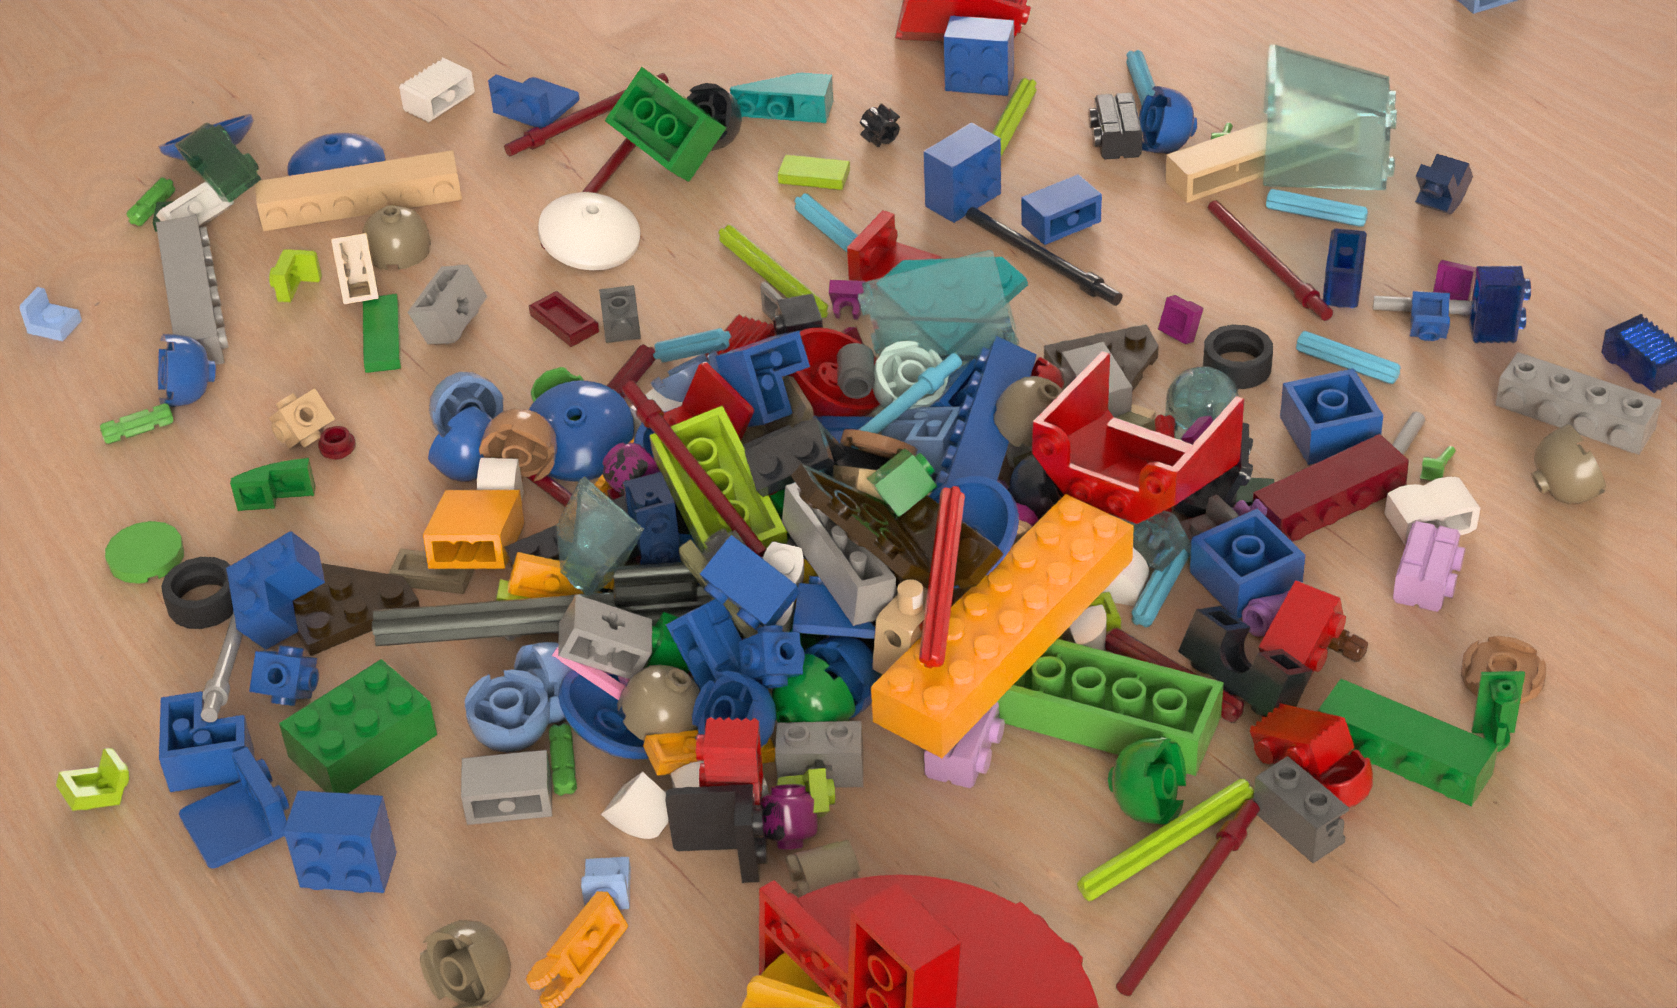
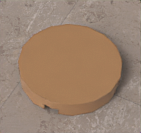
M843 430L840 440L841 445L855 446L861 451L892 459L904 448L914 456L917 455L918 451L914 446L903 441L861 430Z
M1506 636L1488 637L1487 642L1478 644V640L1472 643L1463 654L1461 677L1465 686L1476 697L1481 672L1525 671L1520 704H1524L1537 697L1544 687L1547 666L1544 659L1541 661L1537 656V650L1533 646L1517 638Z

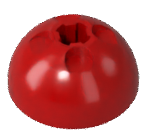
M814 327L800 331L810 367L787 376L794 377L813 408V416L866 417L874 412L881 404L876 399L873 388L867 396L854 399L847 397L838 386L837 354L839 350L848 344L861 343L842 332L829 328ZM874 355V365H875V363H876V361H877V358H876V356Z

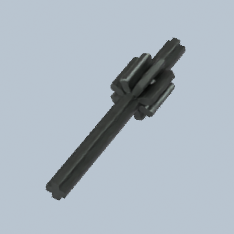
M683 562L616 567L614 570V592L579 594V596L652 619V626L654 627L663 612L681 617L712 601L701 585H698L697 580ZM575 595L374 610L372 631L373 635H375V646L559 633V623Z

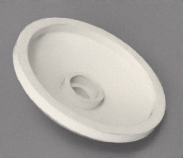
M579 192L559 197L544 208L539 218L538 236L545 250L558 261L583 270H605L623 264L634 255L639 245L640 227L633 213L615 199L598 193Z

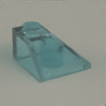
M585 476L579 480L556 525L560 572L575 588L580 589L584 594L597 593L614 579L615 568L624 566L644 531L637 522Z

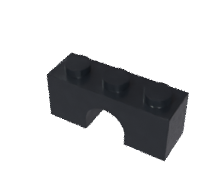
M1222 606L1196 609L1178 650L1180 654L1191 661L1190 664L1193 668L1211 675L1218 681L1224 682L1223 690L1232 695L1240 696L1251 704V709L1260 716L1267 717L1268 712L1273 713V709L1278 708L1280 703L1297 707L1313 672L1310 668L1283 649L1257 653L1253 664H1251L1244 651L1245 639L1251 627Z

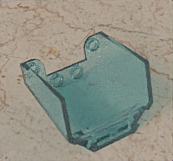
M1269 45L1264 95V113H1267V135L1263 185L1269 187L1386 190L1387 177H1393L1395 169V157L1389 156L1390 129H1396L1397 109H1395L1396 90H1390L1389 76L1282 46Z
M992 250L862 283L864 293L858 294L863 316L870 314L875 331L871 333V339L875 353L879 354V357L886 347L896 342L913 341L919 343L917 347L927 352L932 349L942 360L955 353L962 360L961 366L974 358L976 360L982 347L989 349L996 336L1020 347L1010 302L1006 304Z

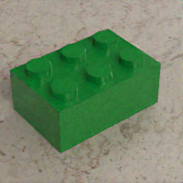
M643 67L637 72L605 119L606 123L663 167L688 182L726 129L724 125Z
M382 659L279 723L288 757L325 792L348 794L437 736L430 701Z

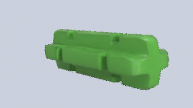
M160 178L127 211L128 222L132 225L142 226L154 214L156 203L165 202L175 192L174 182L171 179Z
M164 403L154 406V411L151 412L145 409L120 417V422L117 423L114 420L102 423L100 425L102 437L106 444L120 441V437L124 435L127 439L154 430L155 425L159 424V427L172 424L173 415L170 407Z
M565 723L560 726L554 724L549 729L554 792L559 796L564 794L572 795L577 789L571 727Z

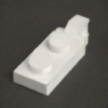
M236 175L221 184L216 179L211 180L210 178L161 209L156 216L160 221L197 215L199 226L202 227L233 205L234 201L231 197L239 192L238 190L243 186V183Z

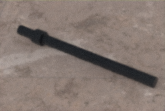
M975 207L968 209L966 213L968 220L1080 285V289L1092 297L1099 296L1114 306H1117L1122 301V293L1106 285L1104 279L1093 272L1086 273Z

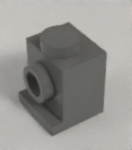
M634 285L599 289L606 343L641 339Z

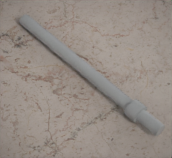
M234 611L213 677L207 681L203 691L204 705L201 717L206 722L217 720L220 708L226 704L229 697L230 685L228 682L243 637V633L236 629Z

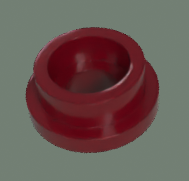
M343 426L327 428L321 433L318 442L320 454L335 460L345 458L356 447L355 437Z

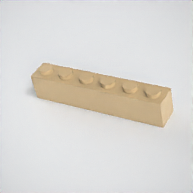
M1337 97L1167 154L1165 182L1188 203L1355 146L1358 142L1360 117Z
M453 150L255 181L256 202L263 231L374 214L378 210L390 205L413 208L462 200Z

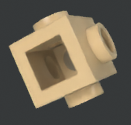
M315 388L299 398L292 393L275 404L278 411L269 417L275 437L280 442H285L289 449L298 443H301L303 448L312 444L320 438L321 433L319 430L335 420Z

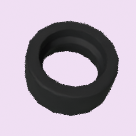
M1232 324L1219 327L1210 332L1204 340L1203 371L1207 378L1215 384L1229 389H1247L1260 385L1270 376L1272 371L1273 343L1269 336L1260 329L1248 325ZM1229 352H1243L1254 356L1255 359L1239 362L1224 359L1220 355Z
M197 557L174 566L166 574L161 585L169 617L176 624L188 629H204L217 626L229 619L233 614V605L226 568L231 565L227 561L216 557ZM218 585L222 587L217 593L205 599L196 601L181 599L188 591L199 586Z

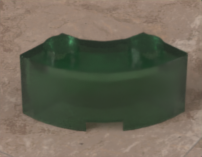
M206 122L176 143L175 147L193 172L206 181L220 200L230 203L262 180L256 172L260 168L249 153L243 155L231 142L230 135L220 124L215 127Z

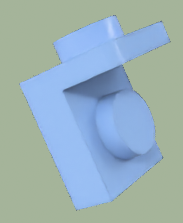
M37 287L19 307L28 334L58 341H64L82 321L79 310L49 303L45 289Z
M629 857L585 860V876L581 878L584 906L597 891H602L610 894L619 910L629 909L631 879Z

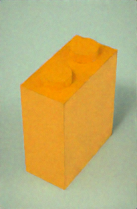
M445 490L423 533L428 569H505L509 559L504 547L517 542L525 524L520 490Z

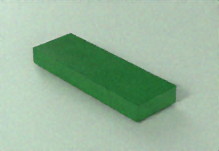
M397 294L378 296V299L363 301V360L365 373L401 369L400 314Z

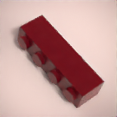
M1379 434L1253 492V502L1255 499H1259L1267 508L1266 517L1293 542L1327 525H1332L1352 513L1364 510L1371 504L1386 498L1389 492L1398 487L1406 486L1409 460Z

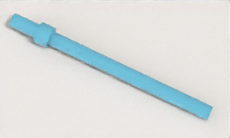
M952 353L935 368L929 367L918 376V382L859 430L876 434L881 432L927 393L933 394L943 386L944 379L962 365L960 357Z

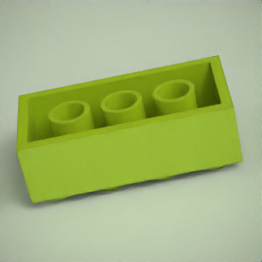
M723 406L671 426L764 546L768 548L772 542L787 544V531L768 495L762 497L756 491L745 456V449ZM655 433L649 436L654 460L665 479L697 548L702 553L707 548L704 543L707 538L725 528L727 533L732 530Z

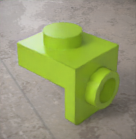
M283 249L275 267L271 268L269 274L270 286L275 289L278 302L291 303L301 281L319 282L321 280L322 274L317 253L308 250Z
M113 748L103 749L99 767L59 772L56 787L72 811L120 805L124 787L129 782V770Z
M825 768L808 769L803 775L785 776L777 780V785H805L806 791L814 799V813H817V818L824 817L830 812L829 805L835 804L834 781L832 778L826 779Z

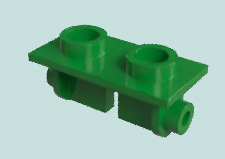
M1525 671L1481 672L1471 732L1483 733L1484 739L1498 744L1497 752L1508 747L1511 739L1510 733H1515Z

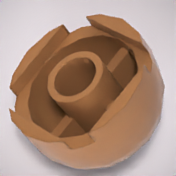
M513 408L501 412L489 422L482 437L479 452L485 458L518 459L522 481L524 477H530L534 474H537L534 481L544 478L552 470L557 454L556 434L548 420L537 412Z

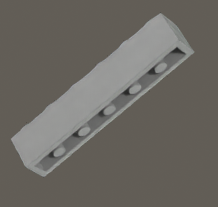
M197 215L156 222L173 334L189 336L199 341L206 350L208 361H215V365L225 363L222 349L229 348L220 307L221 301L213 267L214 262L207 227L199 226Z

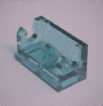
M1163 511L1138 524L1121 518V520L1134 525L1133 548L1143 556L1149 567L1162 572L1190 543L1176 515L1170 512Z

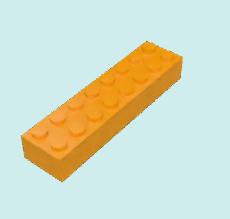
M1065 494L1011 547L1003 561L992 572L986 575L977 586L971 587L951 607L945 661L941 667L929 669L924 667L923 663L919 661L921 636L871 686L873 722L942 759L1132 562L1134 525Z

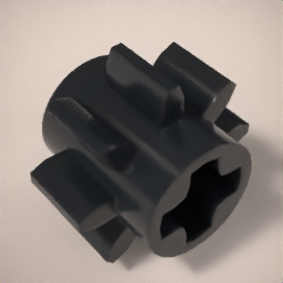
M880 104L878 108L871 107L862 115L860 124L864 130L860 135L877 147H880L882 143L889 144L899 134L900 127L896 121L900 116L883 104Z

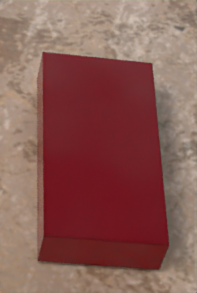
M558 291L529 305L530 316L570 347L600 332L599 324L596 320Z

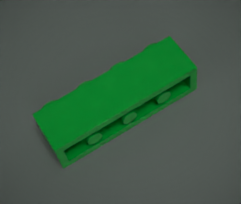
M1344 679L1338 681L1318 709V712L1345 718L1354 744L1353 750H1359L1364 758H1370L1372 765L1379 766L1411 782H1416L1471 807L1493 775L1498 744Z

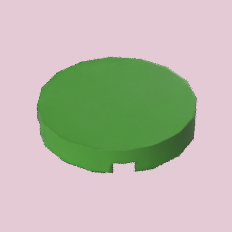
M148 521L126 527L113 536L105 548V559L114 577L128 583L149 582L148 578L158 575L159 579L163 578L174 566L180 564L184 557L181 535L175 527L165 522Z

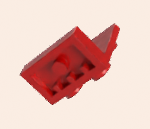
M882 210L847 247L849 281H865L866 287L879 291L876 283L902 260L942 259V257L896 242L898 232L895 229V214Z
M703 362L698 365L682 405L664 412L663 418L671 427L723 406L741 441L754 414V408L707 362Z

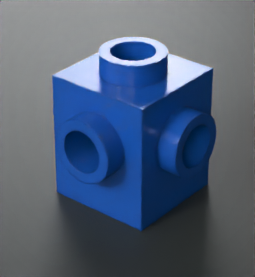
M780 625L763 626L757 629L758 634L738 642L741 673L758 680L766 688L788 686L787 678L803 674L805 654L800 644L799 632H783V626Z
M279 645L278 652L255 651L249 692L272 695L271 703L295 706L296 699H310L319 680V672L316 668L317 658L303 656V648Z

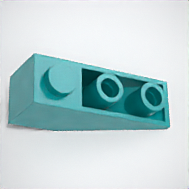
M800 72L731 86L730 93L735 97L741 108L742 117L826 123L834 102L832 74Z

